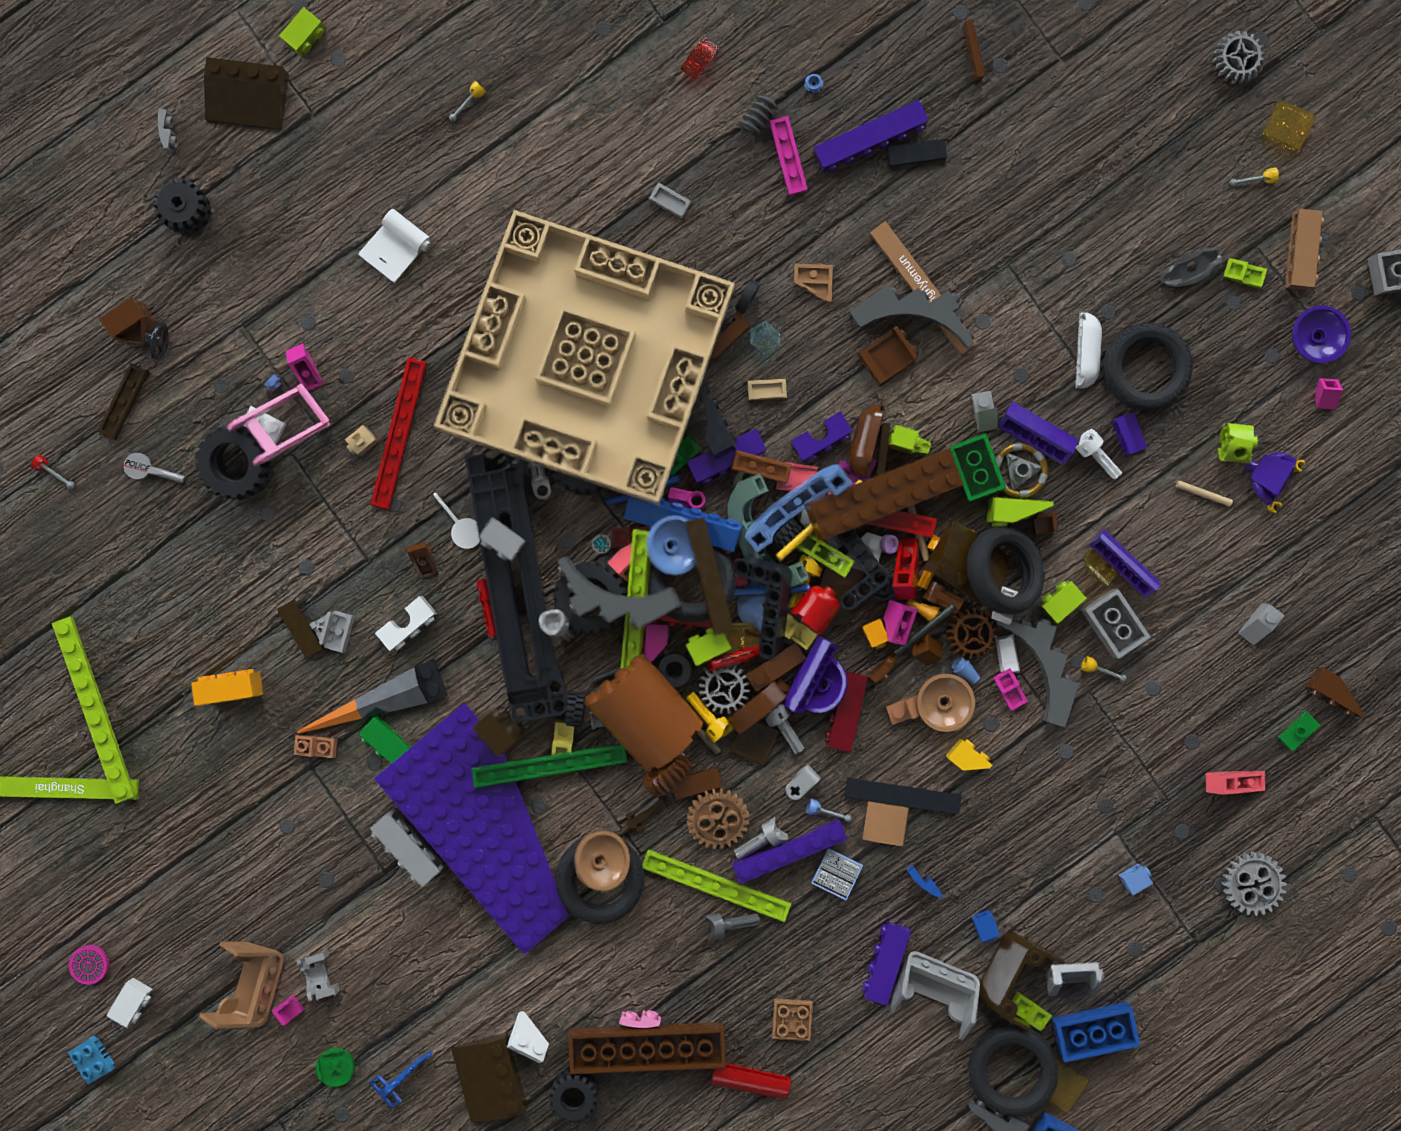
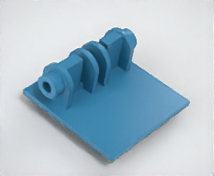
M95 1035L67 1052L87 1084L92 1083L115 1068L113 1065L115 1062L110 1055L104 1058L108 1052L103 1055L101 1054V1051L106 1048L103 1047L99 1050L103 1044L99 1037L96 1038Z

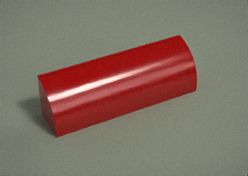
M725 1063L726 1068H713L711 1085L787 1100L791 1086L789 1076Z

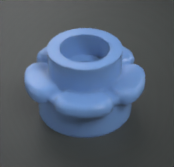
M817 74L806 77L805 89L812 93L819 92V89L823 87L821 77Z
M275 374L264 383L267 388L266 390L271 389L274 391L281 385L279 382L281 377L278 378Z

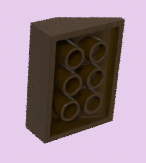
M206 57L204 72L205 120L282 130L288 72L283 66Z
M951 519L923 569L974 602L986 607L975 595L967 570L970 548L979 535L956 520ZM995 546L990 555L989 567L992 579L1001 591L1010 556Z
M507 1032L451 1048L471 1123L507 1119L525 1114L527 1103L513 1051L507 1047L509 1042Z

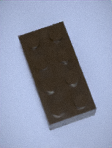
M499 706L487 712L471 727L497 757L501 756L525 734L522 731L524 729L518 721L513 722L509 717L511 714L508 710Z

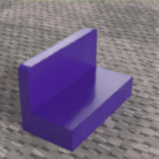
M1133 412L1111 420L1125 456L1147 447Z

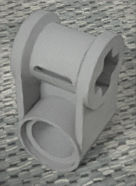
M806 764L787 784L786 794L793 800L800 799L821 777ZM792 786L795 788L799 786V793L797 795L795 793H793L792 795L790 794L792 792V790L790 789Z

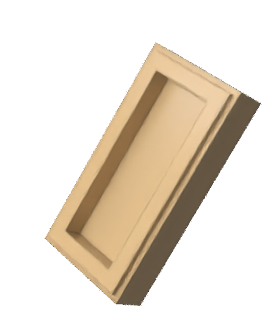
M786 379L747 381L748 401L787 399Z

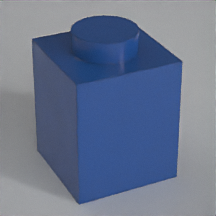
M989 910L971 916L977 935L982 942L989 943L1000 936L994 917Z

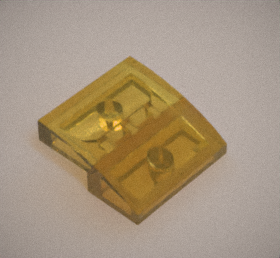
M1279 100L1262 133V137L1280 142L1281 146L1299 152L1316 116L1298 106Z

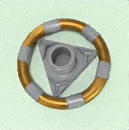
M1020 442L1010 444L998 453L996 461L999 469L1003 458L1006 456L1011 486L1010 489L1006 485V489L1001 490L1002 492L1014 498H1026L1039 492L1045 485L1048 477V464L1045 456L1040 451L1026 443ZM1018 450L1029 451L1040 462V465L1008 453ZM1041 469L1040 477L1034 487L1029 490L1015 491L1017 487Z

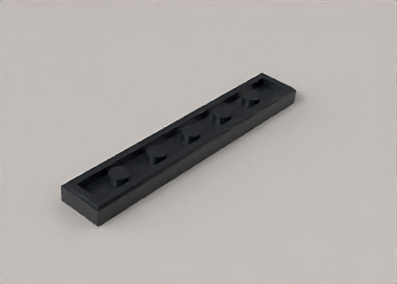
M847 777L845 797L955 814H959L962 798L961 794L850 777Z

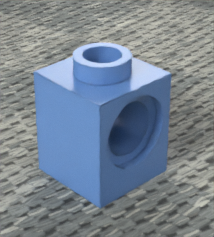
M1136 864L1118 875L1127 891L1132 895L1153 884L1150 879L1152 877L1150 871L1146 866L1143 867L1140 864Z

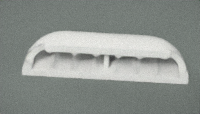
M1082 312L1079 314L1076 389L1091 386L1097 380L1100 373L1102 327L1095 316Z

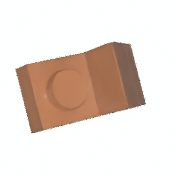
M918 694L885 706L892 725L920 716L917 709Z

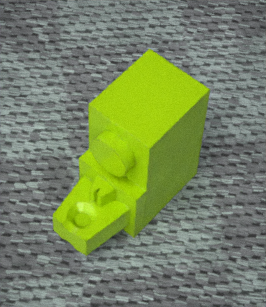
M898 425L891 429L888 448L911 455L913 453H929L931 442L920 438L918 431Z

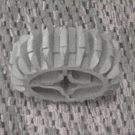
M1236 31L1234 34L1231 32L1227 37H1223L1220 43L1215 46L1216 50L1213 52L1215 58L1212 60V63L1217 64L1214 70H1220L1218 76L1224 75V81L1231 79V84H1234L1236 81L1238 84H1242L1244 81L1247 83L1252 78H1256L1258 73L1262 71V66L1266 61L1263 58L1266 56V53L1261 52L1264 45H1258L1260 39L1255 41L1253 39L1254 34L1248 37L1247 31L1243 32L1242 35L1240 31ZM1233 45L1232 53L1226 55L1227 48ZM1252 60L1251 68L1245 70L1246 63Z
M735 664L732 666V669H729V666L714 670L712 673L706 669L705 673L708 677L701 676L705 684L699 683V687H704V690L699 691V694L706 695L701 699L702 702L709 700L706 704L707 708L712 704L714 705L713 712L718 707L720 708V714H723V708H727V713L730 714V707L737 711L736 704L742 707L744 704L740 700H748L744 693H750V690L745 689L744 686H749L750 682H743L747 676L743 675L741 677L740 674L743 672V669H739L736 672L737 665ZM720 673H731L737 678L725 681ZM715 676L718 686L709 693V682ZM719 679L725 685H730V688H727L730 697L724 691H719V688H721ZM740 683V693L734 700L731 690ZM723 695L729 703L721 704L712 698Z

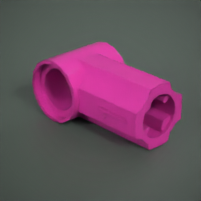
M670 488L667 502H677L682 504L683 507L689 509L697 508L701 511L705 508L706 500L701 492ZM694 498L702 499V503L698 506L693 505L692 501Z

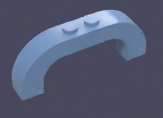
M837 464L820 470L767 508L750 525L745 538L756 552L760 551L773 541V535L784 523L805 509V503L816 500L831 491L837 495L852 484L851 480Z

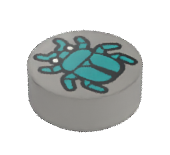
M597 535L592 540V548L597 553H606L611 548V540L606 535Z

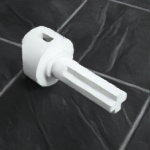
M1093 429L1083 433L1079 445L1075 447L1083 457L1092 455L1112 479H1117L1122 472L1100 448L1104 440Z

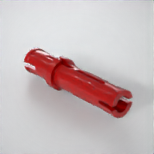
M487 579L476 581L480 597L478 600L482 605L488 637L496 636Z
M759 644L750 648L743 647L739 651L707 660L708 668L710 671H714L740 662L746 663L750 659L759 656L761 657Z

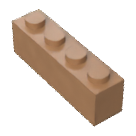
M1298 209L1292 213L1285 289L1308 291L1314 288L1318 282V274H1316L1320 263L1318 251L1322 244L1320 231L1324 224L1322 211Z

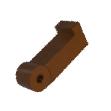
M739 311L732 315L735 321L717 338L710 360L719 358L751 327V324Z

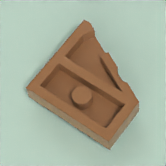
M794 264V285L827 303H831L833 265Z

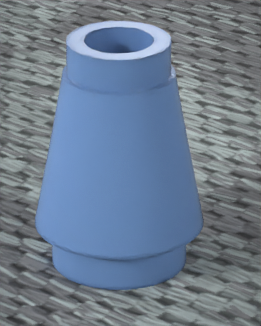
M960 657L953 663V672L971 685L980 679V676L968 659Z

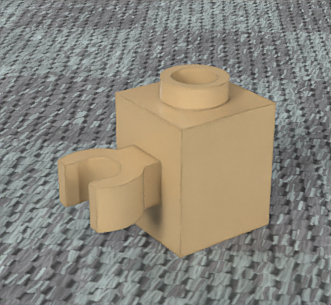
M364 425L345 439L348 443L346 447L353 455L357 454L360 456L379 442Z

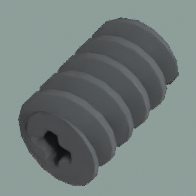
M758 95L756 98L757 102L752 103V108L747 110L748 114H744L742 116L743 120L738 122L740 129L753 139H755L753 133H761L758 127L765 128L762 121H770L767 114L774 116L771 109H779L777 104L766 96Z

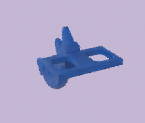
M429 1051L419 1057L388 1084L380 1074L370 1080L369 1084L388 1106L393 1108L402 1101L394 1090L417 1066L430 1058L433 1052ZM376 1079L379 1080L384 1088L380 1089L374 1081ZM391 1094L397 1102L392 1103L387 1098V1095Z

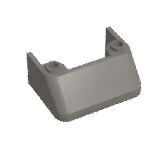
M913 951L906 958L895 985L890 1011L894 1013L901 1001L911 999L914 992L949 1005L948 1014L950 1018L961 1023L959 1040L963 1041L975 1025L980 981L969 972L920 952Z

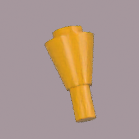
M909 599L907 602L908 605L918 609L917 612L928 622L940 613V607L920 604L912 599Z

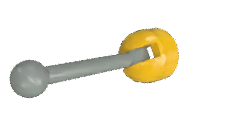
M474 81L470 87V96L454 114L449 116V120L452 122L456 121L458 114L473 98H481L486 93V90Z
M1275 167L1267 169L1263 176L1240 180L1232 179L1230 185L1234 187L1240 183L1264 180L1267 184L1278 183V170Z
M1086 656L1081 664V670L1092 673L1098 670L1118 678L1121 682H1125L1127 679L1124 674L1119 675L1098 667L1095 659Z

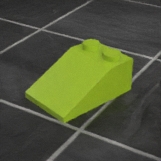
M993 498L988 500L987 523H992V527H1006L1008 523H1013L1052 507L1054 502Z

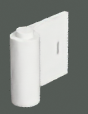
M391 209L383 218V226L358 255L395 283L417 256L429 248L431 243L429 242V236L396 210Z

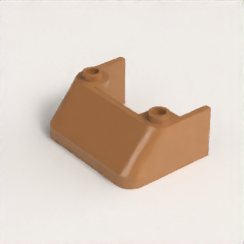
M220 942L221 947L234 954L238 961L244 962L235 996L225 998L219 1004L217 1013H200L199 1017L215 1029L260 1027L268 1018L283 966L284 956L277 950L249 942Z

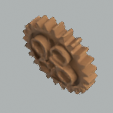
M722 788L719 793L712 789V794L705 791V797L698 795L699 801H692L694 807L689 806L690 813H687V827H689V833H693V839L698 838L699 844L705 841L706 848L712 844L713 849L716 848L717 844H720L721 849H723L725 843L729 847L731 846L730 841L733 840L737 843V836L743 838L742 831H747L746 825L749 824L747 818L749 813L746 811L747 806L743 804V799H738L736 793L731 796L730 790L724 794ZM714 805H720L719 808H712ZM729 815H735L734 818H727ZM703 819H707V820H708V821L705 822V823L700 822V821L703 820ZM719 829H722V830H723V831L720 832V833H717V832H716V831L719 830Z

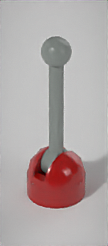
M39 454L32 460L30 467L37 471L46 470L65 483L67 488H74V482L67 481L48 467V461L45 457Z

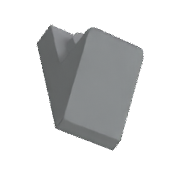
M991 391L972 394L971 399L978 433L998 429L997 408H994Z

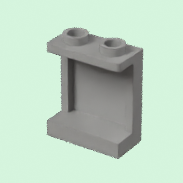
M1098 963L1051 965L1045 977L1048 996H1056L1062 984L1088 982L1090 992L1095 993L1104 980L1103 970L1099 969Z

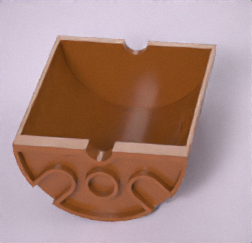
M643 653L641 656L636 655L629 662L630 665L625 669L623 667L615 673L616 678L611 682L606 680L601 684L599 691L590 693L585 698L584 703L646 772H651L654 767L659 769L679 755L693 741L691 736L700 731L703 720Z

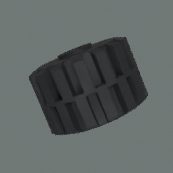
M178 178L177 182L170 179L167 186L162 183L159 186L162 189L160 193L156 191L154 194L157 201H153V206L157 209L154 212L160 218V221L175 233L179 232L181 235H187V231L195 234L197 233L196 228L202 230L205 227L202 223L204 221L209 222L210 220L207 213H211V207L208 205L210 201L193 182L189 180L186 182L183 178Z

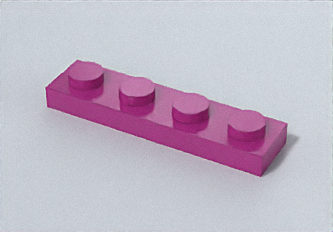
M789 117L770 120V127L788 195L807 192L808 189Z

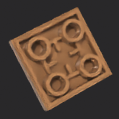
M774 999L772 1039L811 1041L813 1002Z

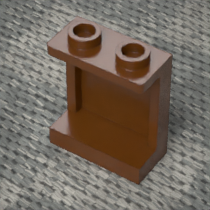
M897 326L857 354L878 386L918 359L917 349L913 344L910 345L907 342L906 333L903 329H898Z

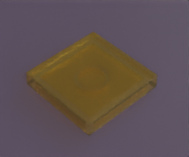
M1056 1057L1058 1063V1082L1050 1101L1068 1113L1089 1080Z

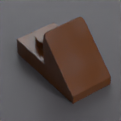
M423 542L407 547V553L420 579L438 574L430 546Z

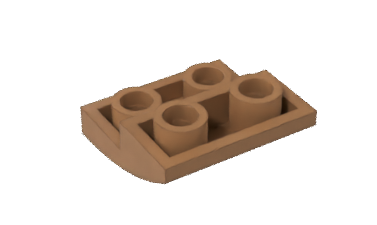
M868 801L863 840L903 846L909 808Z

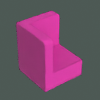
M292 994L280 1003L272 1013L284 1027L290 1020L301 1013L304 1008L294 994Z

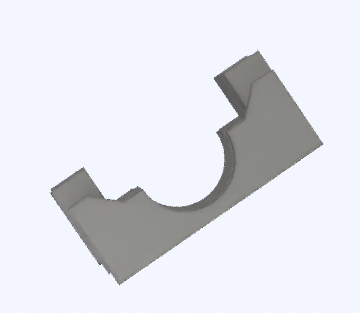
M328 948L320 954L313 956L308 954L296 960L297 965L306 978L308 1001H312L315 997L318 1001L320 998L333 994L336 995L340 991L338 983L330 984L323 961L329 956Z

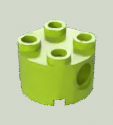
M1233 423L1223 425L1219 437V442L1222 443V446L1218 448L1220 461L1251 463V452L1253 448H1256L1258 441L1257 436H1254V426Z

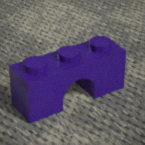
M841 411L823 422L827 430L825 439L815 440L806 431L790 441L801 462L806 460L808 463L817 457L816 453L822 450L825 453L833 448L832 444L839 440L841 443L850 438L849 433L852 432V429Z

